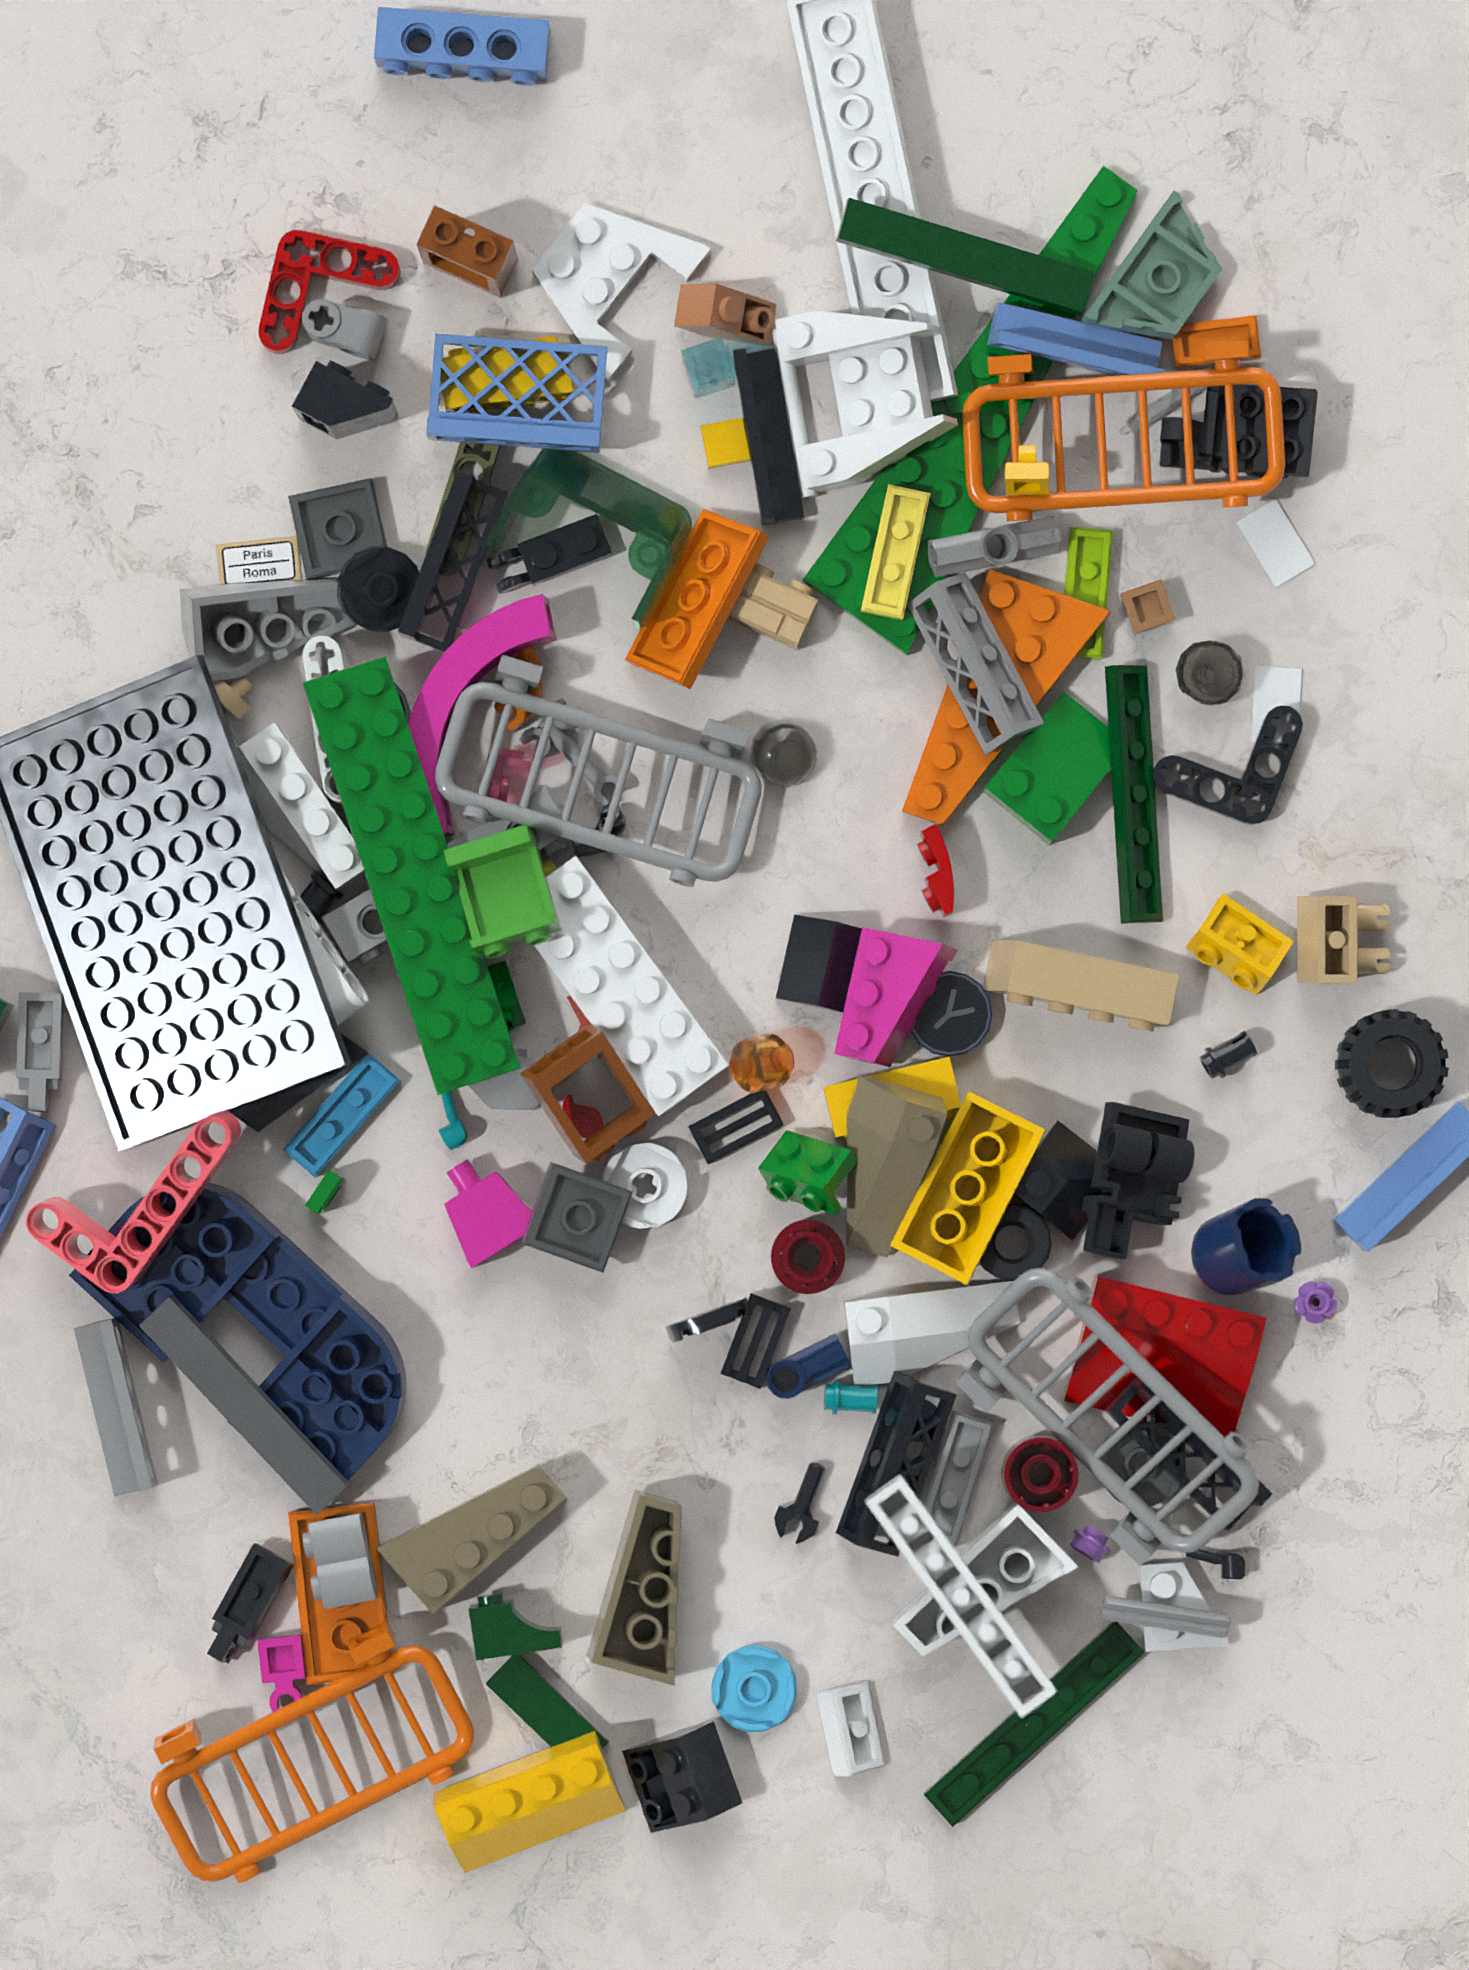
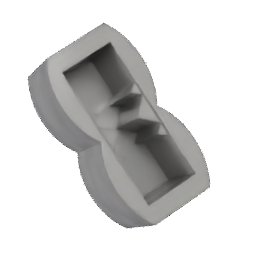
M363 1513L309 1523V1532L303 1533V1545L307 1559L314 1558L317 1568V1575L311 1576V1586L315 1601H322L324 1609H330L379 1598Z

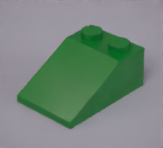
M1065 692L1059 696L1042 717L1044 724L1026 736L983 789L987 796L1048 845H1050L1111 770L1109 728Z

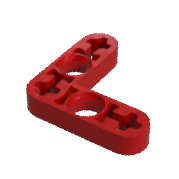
M303 230L287 232L281 237L277 246L259 323L258 335L262 345L274 354H284L295 347L301 329L302 313L306 307L313 276L374 290H387L392 288L400 278V266L397 258L392 252L378 247ZM297 240H302L306 250L317 252V244H323L324 246L319 258L320 267L313 266L315 259L312 256L300 255L298 261H292L291 253L286 251L287 247H294ZM336 249H344L351 255L350 266L341 272L331 270L327 264L329 254ZM358 254H366L363 259L364 263L374 266L379 264L380 259H385L388 268L393 270L392 273L384 274L382 280H376L372 270L361 268L362 276H354L359 267ZM284 281H293L300 287L298 299L290 304L282 303L276 297L277 287ZM272 307L284 313L296 312L294 319L285 315L283 325L285 331L290 333L288 338H281L279 344H273L271 335L267 334L268 329H276L279 320L278 313H271Z

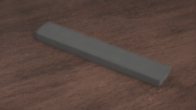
M174 1295L168 1297L139 1325L316 1515L350 1485L344 1476Z

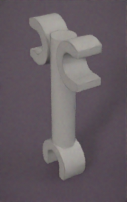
M563 698L555 701L556 703L566 705V701ZM546 718L537 728L531 727L526 729L519 738L520 742L525 744L534 736L540 738ZM554 720L543 759L549 754L552 743L576 768L582 749L564 731H571L577 727ZM588 757L583 776L594 787L593 794L596 801L600 805L607 807L609 802L603 797L601 793L602 788L609 783L616 785L618 776L606 775Z

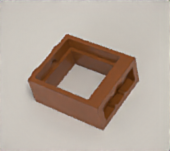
M435 205L416 244L423 264L501 298L518 261L512 239ZM473 229L475 231L474 236L464 233L465 230Z
M590 1023L520 1073L573 1156L585 1164L590 1161L596 1162L606 1157L612 1151L613 1144L625 1136L630 1137L642 1131L647 1125V1120L656 1114L603 1031ZM600 1054L632 1106L583 1141L550 1089Z

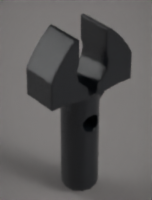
M811 1462L808 1465L794 1503L787 1507L778 1506L774 1520L777 1532L781 1538L786 1529L787 1521L794 1518L797 1513L801 1514L800 1520L803 1525L796 1539V1544L807 1540L815 1534L819 1521L813 1519L810 1508L825 1472L823 1465Z

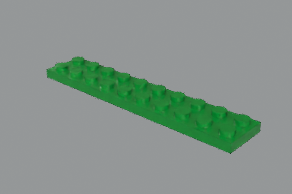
M386 656L303 682V687L437 1095L520 1069L484 955H478L471 948L470 940H472V936L457 887L459 879L456 870L452 871L446 862L444 850L449 848Z

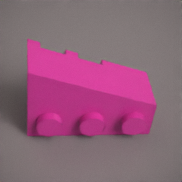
M862 927L834 1054L853 1060L891 1067L916 1024L917 1020L915 1018L928 996L931 997L938 986L936 984L947 963L949 961L952 962L958 950L942 943Z

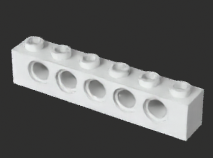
M901 1474L865 1499L866 1504L1020 1717H1024L1057 1693L1053 1684Z

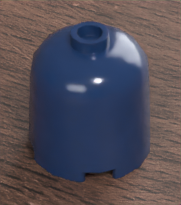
M1254 1198L1205 1221L1194 1234L1191 1247L1192 1265L1197 1276L1208 1288L1221 1295H1240L1281 1282L1292 1276L1294 1270L1291 1269L1294 1266L1295 1256L1300 1255L1302 1250L1299 1231L1293 1218L1289 1214L1282 1215L1274 1206L1270 1205L1273 1203L1272 1200Z

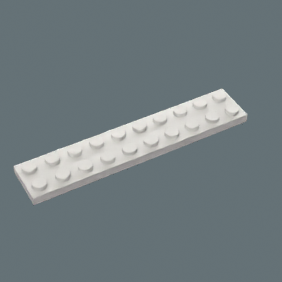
M786 0L836 238L845 204L849 197L921 219L876 0ZM837 242L852 315L924 322L940 327L942 334L919 339L930 402L958 396L933 272Z

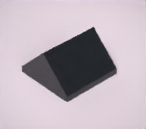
M794 914L776 999L843 1013L862 928L837 921Z

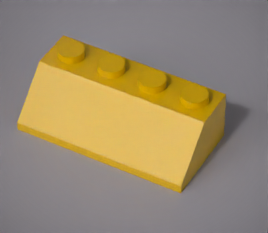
M968 1091L890 1246L968 1285L1046 1129Z
M596 1731L435 1791L433 1806L447 1842L464 1873L626 1811Z

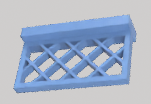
M435 333L430 407L426 431L428 439L434 441L600 453L607 346ZM444 345L462 346L473 359L453 374L443 363ZM470 347H481L484 349L476 354ZM493 349H505L515 360V363L496 378L481 359ZM513 350H521L527 352L519 358ZM536 352H547L556 361L558 366L539 381L524 363ZM556 353L571 355L562 361ZM579 355L598 356L597 373L584 384L567 367ZM478 364L492 382L473 398L458 379L474 365ZM521 367L535 385L516 401L501 382ZM443 370L449 379L441 385ZM563 370L578 389L559 404L544 385ZM596 382L594 398L587 389ZM453 383L469 400L457 412L439 411L440 394ZM496 386L512 403L499 416L488 415L478 404ZM538 390L555 407L543 419L531 418L521 407ZM583 393L594 406L593 423L575 422L564 408ZM474 406L480 414H469L466 412ZM517 409L524 418L509 417V415ZM560 413L566 421L551 419Z

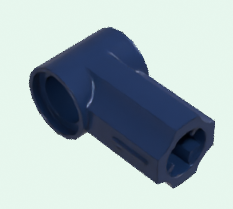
M836 1333L784 1359L775 1361L767 1371L766 1381L768 1388L775 1396L789 1399L851 1368L852 1365ZM784 1366L793 1368L798 1374L796 1386L788 1391L778 1389L773 1382L776 1370Z

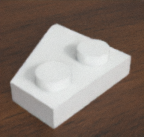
M1182 1561L1138 1565L1141 1601L1211 1611ZM1143 1626L1145 1652L1229 1646L1227 1637L1221 1638Z

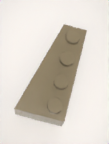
M537 1464L379 1545L376 1549L429 1611L434 1614L564 1501L566 1496Z
M634 1490L587 1652V1657L591 1663L674 1686L677 1636L676 1611L679 1588L678 1563L680 1559L682 1506L677 1501Z

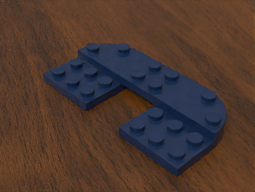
M208 1183L142 1278L125 1291L109 1293L76 1269L69 1274L80 1287L163 1363L169 1357L139 1325L171 1295H174L199 1323L224 1298L286 1355L259 1387L347 1481L353 1477L386 1441L400 1419L406 1398V1372L402 1356L392 1336L373 1315L250 1202L228 1188ZM162 1192L160 1195L162 1207L166 1211L175 1212V1198L168 1192ZM143 1198L131 1205L108 1232L117 1237ZM138 1226L136 1229L138 1242L150 1247L152 1243L150 1232L146 1228ZM93 1248L87 1255H91ZM113 1261L111 1269L113 1275L121 1281H126V1267L119 1261Z

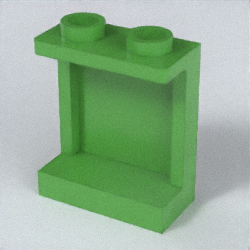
M526 824L444 850L448 867L452 871L456 870L459 879L457 887L472 936L470 944L472 950L478 955L483 954L487 959L500 957L511 952L510 946L526 942L529 946L538 945L551 940V933L562 930L534 832Z

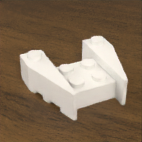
M811 311L775 320L783 362L799 367L829 360L843 437L798 446L805 489L824 492L861 484L874 476L873 474L891 463H896L906 457L907 453L927 441L936 439L958 425L957 419L950 416L938 415L933 417L919 339L942 334L940 327L924 322L825 311Z

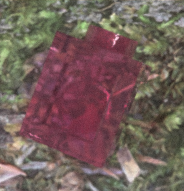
M500 749L487 797L507 802L511 777L503 776L504 770L530 773L531 762L523 760L524 753Z

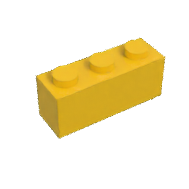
M556 336L540 337L532 340L567 343V341L558 342V337ZM457 348L447 351L448 357H443V363L455 374L473 358L464 348ZM493 349L481 359L496 378L515 363V360L505 349ZM513 350L519 358L527 352L521 350ZM536 352L524 363L539 381L558 366L556 361L547 352ZM556 353L562 361L569 356V354ZM478 364L474 365L458 379L473 398L492 382ZM521 367L501 382L516 401L535 385ZM442 370L441 381L443 384L449 377ZM563 370L544 385L556 401L565 400L574 392L572 380ZM454 383L443 392L446 412H457L469 402ZM497 386L478 402L484 410L508 408L512 405ZM538 390L521 406L550 401ZM473 406V407H472L470 410H468L466 413L478 412V411H477V409Z
M950 1056L869 1076L942 1098L948 1113L946 1120L955 1118L953 1109L960 1108L961 1106ZM858 1079L823 1087L835 1138L844 1136L846 1144V1113Z

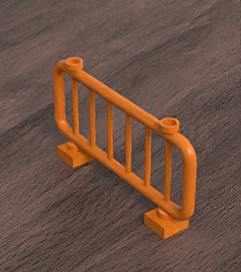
M1248 340L1204 342L1206 362L1214 361L1215 369L1025 382L1024 374L1034 373L1033 356L1031 354L988 357L989 375L998 376L999 383L978 387L969 394L963 405L962 424L968 495L973 503L985 512L1006 513L1007 522L1033 520L1032 511L1215 499H1222V508L1248 506V497L1269 494L1278 487L1284 477V429L1282 394L1279 383L1271 373L1262 368L1241 367L1240 359H1249ZM1254 384L1259 386L1264 393L1268 469L1262 478L1238 481L1233 385ZM1225 386L1230 481L1195 483L1190 388ZM1181 389L1186 484L1152 486L1147 391ZM1138 392L1143 487L1109 489L1103 394ZM1095 394L1100 490L1066 492L1060 397ZM1052 397L1057 492L1050 493V495L992 496L988 494L983 485L979 421L981 407L987 402L1009 400L1012 463H1019L1020 441L1017 400Z
M385 1621L349 1640V1653L356 1666L365 1661L368 1664L199 1750L196 1747L201 1745L202 1733L194 1719L156 1737L153 1750L161 1765L170 1760H173L174 1763L166 1766L156 1774L151 1783L150 1798L158 1817L189 1872L202 1881L216 1882L234 1875L238 1883H243L260 1873L261 1869L257 1864L258 1862L425 1777L429 1779L431 1785L439 1784L450 1778L454 1774L451 1764L464 1757L473 1744L474 1728L469 1715L436 1655L423 1646L415 1645L405 1646L391 1652L390 1649L395 1647V1635L388 1621ZM411 1662L419 1663L423 1666L457 1731L455 1742L437 1753H434L392 1673L393 1670ZM382 1676L387 1680L427 1757L397 1773L393 1769L353 1692ZM344 1695L388 1776L358 1793L314 1710ZM307 1715L349 1795L348 1798L320 1812L315 1807L275 1731ZM267 1734L310 1814V1817L281 1832L237 1752V1749ZM227 1754L231 1757L272 1835L243 1851L238 1847L198 1769ZM188 1774L194 1780L233 1856L214 1865L202 1861L167 1795L170 1784Z

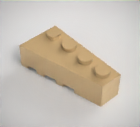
M992 940L983 988L988 992L1008 995L1007 1002L1025 1006H1032L1033 1000L1049 1003L1047 1010L1073 1015L1074 1009L1089 1011L1088 1019L1106 1023H1113L1114 1017L1130 1019L1128 1027L1154 1032L1155 1025L1170 1026L1179 974L1019 940Z

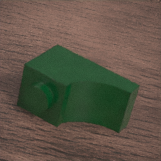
M502 1593L477 1597L478 1604L471 1605L468 1609L476 1661L562 1648L564 1644L561 1627H546L530 1622L515 1609L513 1599L503 1600Z

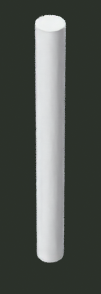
M775 329L772 330L801 499L813 498L818 496V492L805 489L798 446L807 445L809 441L796 366L783 362L778 332Z

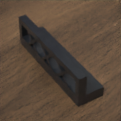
M746 348L733 350V362L762 526L804 519L775 349L746 353Z
M457 470L399 626L398 633L400 636L445 652L453 644L508 496L507 491L477 481L473 475ZM473 490L496 498L491 513L476 521H473L467 508ZM465 513L469 524L459 528ZM487 523L481 538L477 527ZM472 529L479 543L476 554L458 561L452 548L455 537ZM450 553L455 564L444 568ZM472 563L466 578L462 567ZM458 570L464 583L461 594L444 602L437 588L441 576ZM435 594L440 604L429 608ZM457 603L451 618L447 607ZM440 610H443L449 623L443 641L420 633L425 618Z
M894 1371L836 1534L856 1546L896 1557L899 1556L900 1549L891 1537L888 1543L874 1539L880 1522L866 1504L865 1499L899 1474L906 1478L909 1487L917 1498H920L955 1402L956 1394L924 1384L908 1375ZM926 1395L939 1398L940 1401L935 1414L923 1421L920 1411ZM920 1436L923 1443L921 1453L918 1457L908 1461L905 1453L908 1444Z
M1138 1376L1128 1384L1105 1410L1120 1427L1129 1420L1120 1410L1135 1394L1145 1403L1155 1395ZM1161 1401L1147 1414V1423H1137L1128 1434L1153 1457L1160 1451L1156 1447L1155 1427H1170L1177 1435L1187 1425ZM1155 1413L1164 1422H1155ZM1138 1428H1147V1437ZM1192 1432L1177 1446V1453H1169L1159 1465L1184 1488L1191 1482L1186 1477L1185 1457H1200L1207 1467L1218 1455ZM1185 1443L1194 1452H1185ZM1168 1458H1177V1467ZM1225 1462L1207 1478V1482L1201 1483L1189 1494L1210 1516L1219 1509L1216 1506V1487H1230L1235 1493L1241 1488L1240 1478ZM1215 1473L1224 1482H1215ZM1259 1481L1257 1495L1252 1503L1233 1519L1224 1530L1229 1531L1252 1505L1262 1506L1273 1493ZM1199 1488H1207V1496Z

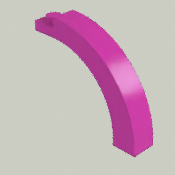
M543 594L521 599L504 606L484 617L465 631L444 652L432 668L416 699L408 726L445 837L454 836L455 832L449 801L439 792L435 781V773L456 701L462 691L470 685L479 683L492 669L498 666L502 655L511 657L524 649L557 641L549 598Z

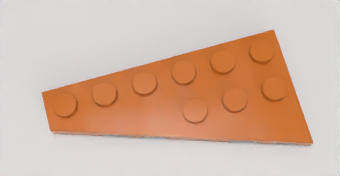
M991 569L988 571L979 596L1036 708L1058 682L1059 677L1074 658L1087 645L1088 640L1111 614L1110 610ZM968 677L967 688L971 696L977 699L978 688L974 680ZM949 685L946 687L902 809L903 813L943 827L1008 744L1006 743L995 752L985 755ZM987 715V727L993 738H996L1001 732L993 717Z

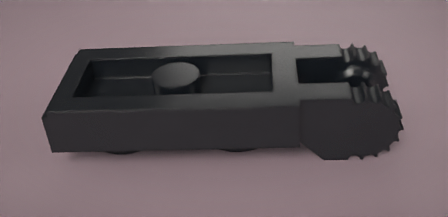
M594 514L518 543V547L493 555L486 561L490 569H498L513 561L523 559L527 572L506 577L496 584L499 594L530 583L533 586L610 557L612 551L598 515Z

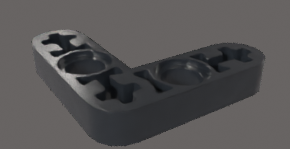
M1277 706L1269 711L1263 719L1241 779L1183 757L1170 755L1159 760L1154 766V784L1159 791L1243 824H1259L1267 819L1272 811L1302 732V718L1298 711L1290 706ZM1283 714L1290 716L1288 723L1294 726L1293 732H1285L1279 745L1288 746L1286 754L1277 747L1262 745L1264 737L1269 741H1273L1277 728L1271 725L1272 718L1279 719ZM1264 753L1276 756L1280 765L1277 774L1270 778L1259 775L1255 768L1256 759ZM1172 763L1179 765L1178 773L1188 778L1192 776V769L1199 771L1200 775L1193 783L1192 796L1183 792L1188 786L1185 783L1175 781L1171 787L1165 785L1166 777L1160 774L1161 768L1168 769ZM1216 778L1223 784L1224 795L1218 802H1207L1202 798L1200 785L1205 779ZM1232 784L1240 787L1236 794L1238 797L1249 799L1252 794L1258 795V803L1264 806L1263 812H1255L1252 817H1248L1245 815L1246 807L1235 802L1232 803V811L1225 809L1224 805L1231 797Z

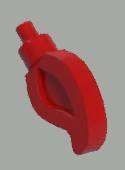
M572 1095L565 1097L562 1108L582 1139L588 1138L604 1126L603 1118L595 1108L575 1104Z

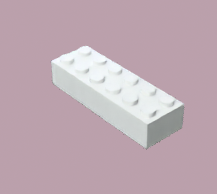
M575 856L547 876L562 930L551 933V940L534 946L590 1023L603 1031L637 1086L660 1117L728 1068L729 1065Z

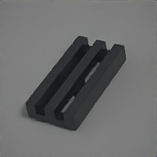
M765 1087L688 1126L707 1164L784 1125L767 1091L759 1092V1090H766ZM761 1098L764 1104L763 1107L703 1138L700 1132L701 1129ZM766 1114H769L771 1117V1122L711 1153L708 1147L709 1144Z
M750 1293L748 1299L751 1309L750 1315L741 1317L720 1374L761 1389L791 1308ZM757 1304L764 1308L741 1369L737 1371L732 1369V1366ZM773 1310L780 1314L757 1375L753 1377L748 1375V1372Z

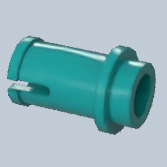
M834 1380L833 1384H825L824 1410H832L834 1415H837L838 1410L876 1414L877 1385H839V1380Z

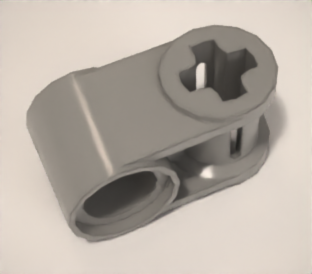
M324 299L314 300L305 307L302 313V322L305 332L311 340L337 348L359 358L376 360L388 320L386 317L369 310L348 307ZM322 312H327L329 321L333 323L332 326L324 325L322 331H317L315 322L311 320L312 317L320 318Z

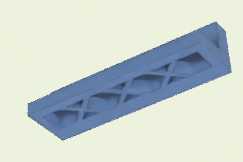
M1001 302L995 305L987 346L1025 355L1031 354L1033 357L1112 376L1162 373L1165 370L1157 368L1163 344L1162 341L1104 327L1087 325L1083 322Z
M1 1097L0 1122L6 1111L11 1113L12 1117L5 1131L0 1133V1238L56 1127L54 1123L30 1113Z
M1459 1101L1456 1102L1333 1219L1362 1251L1369 1252L1469 1157V1111Z

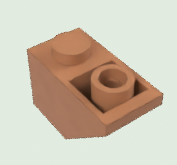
M717 283L681 284L674 326L706 337L770 346L776 304Z

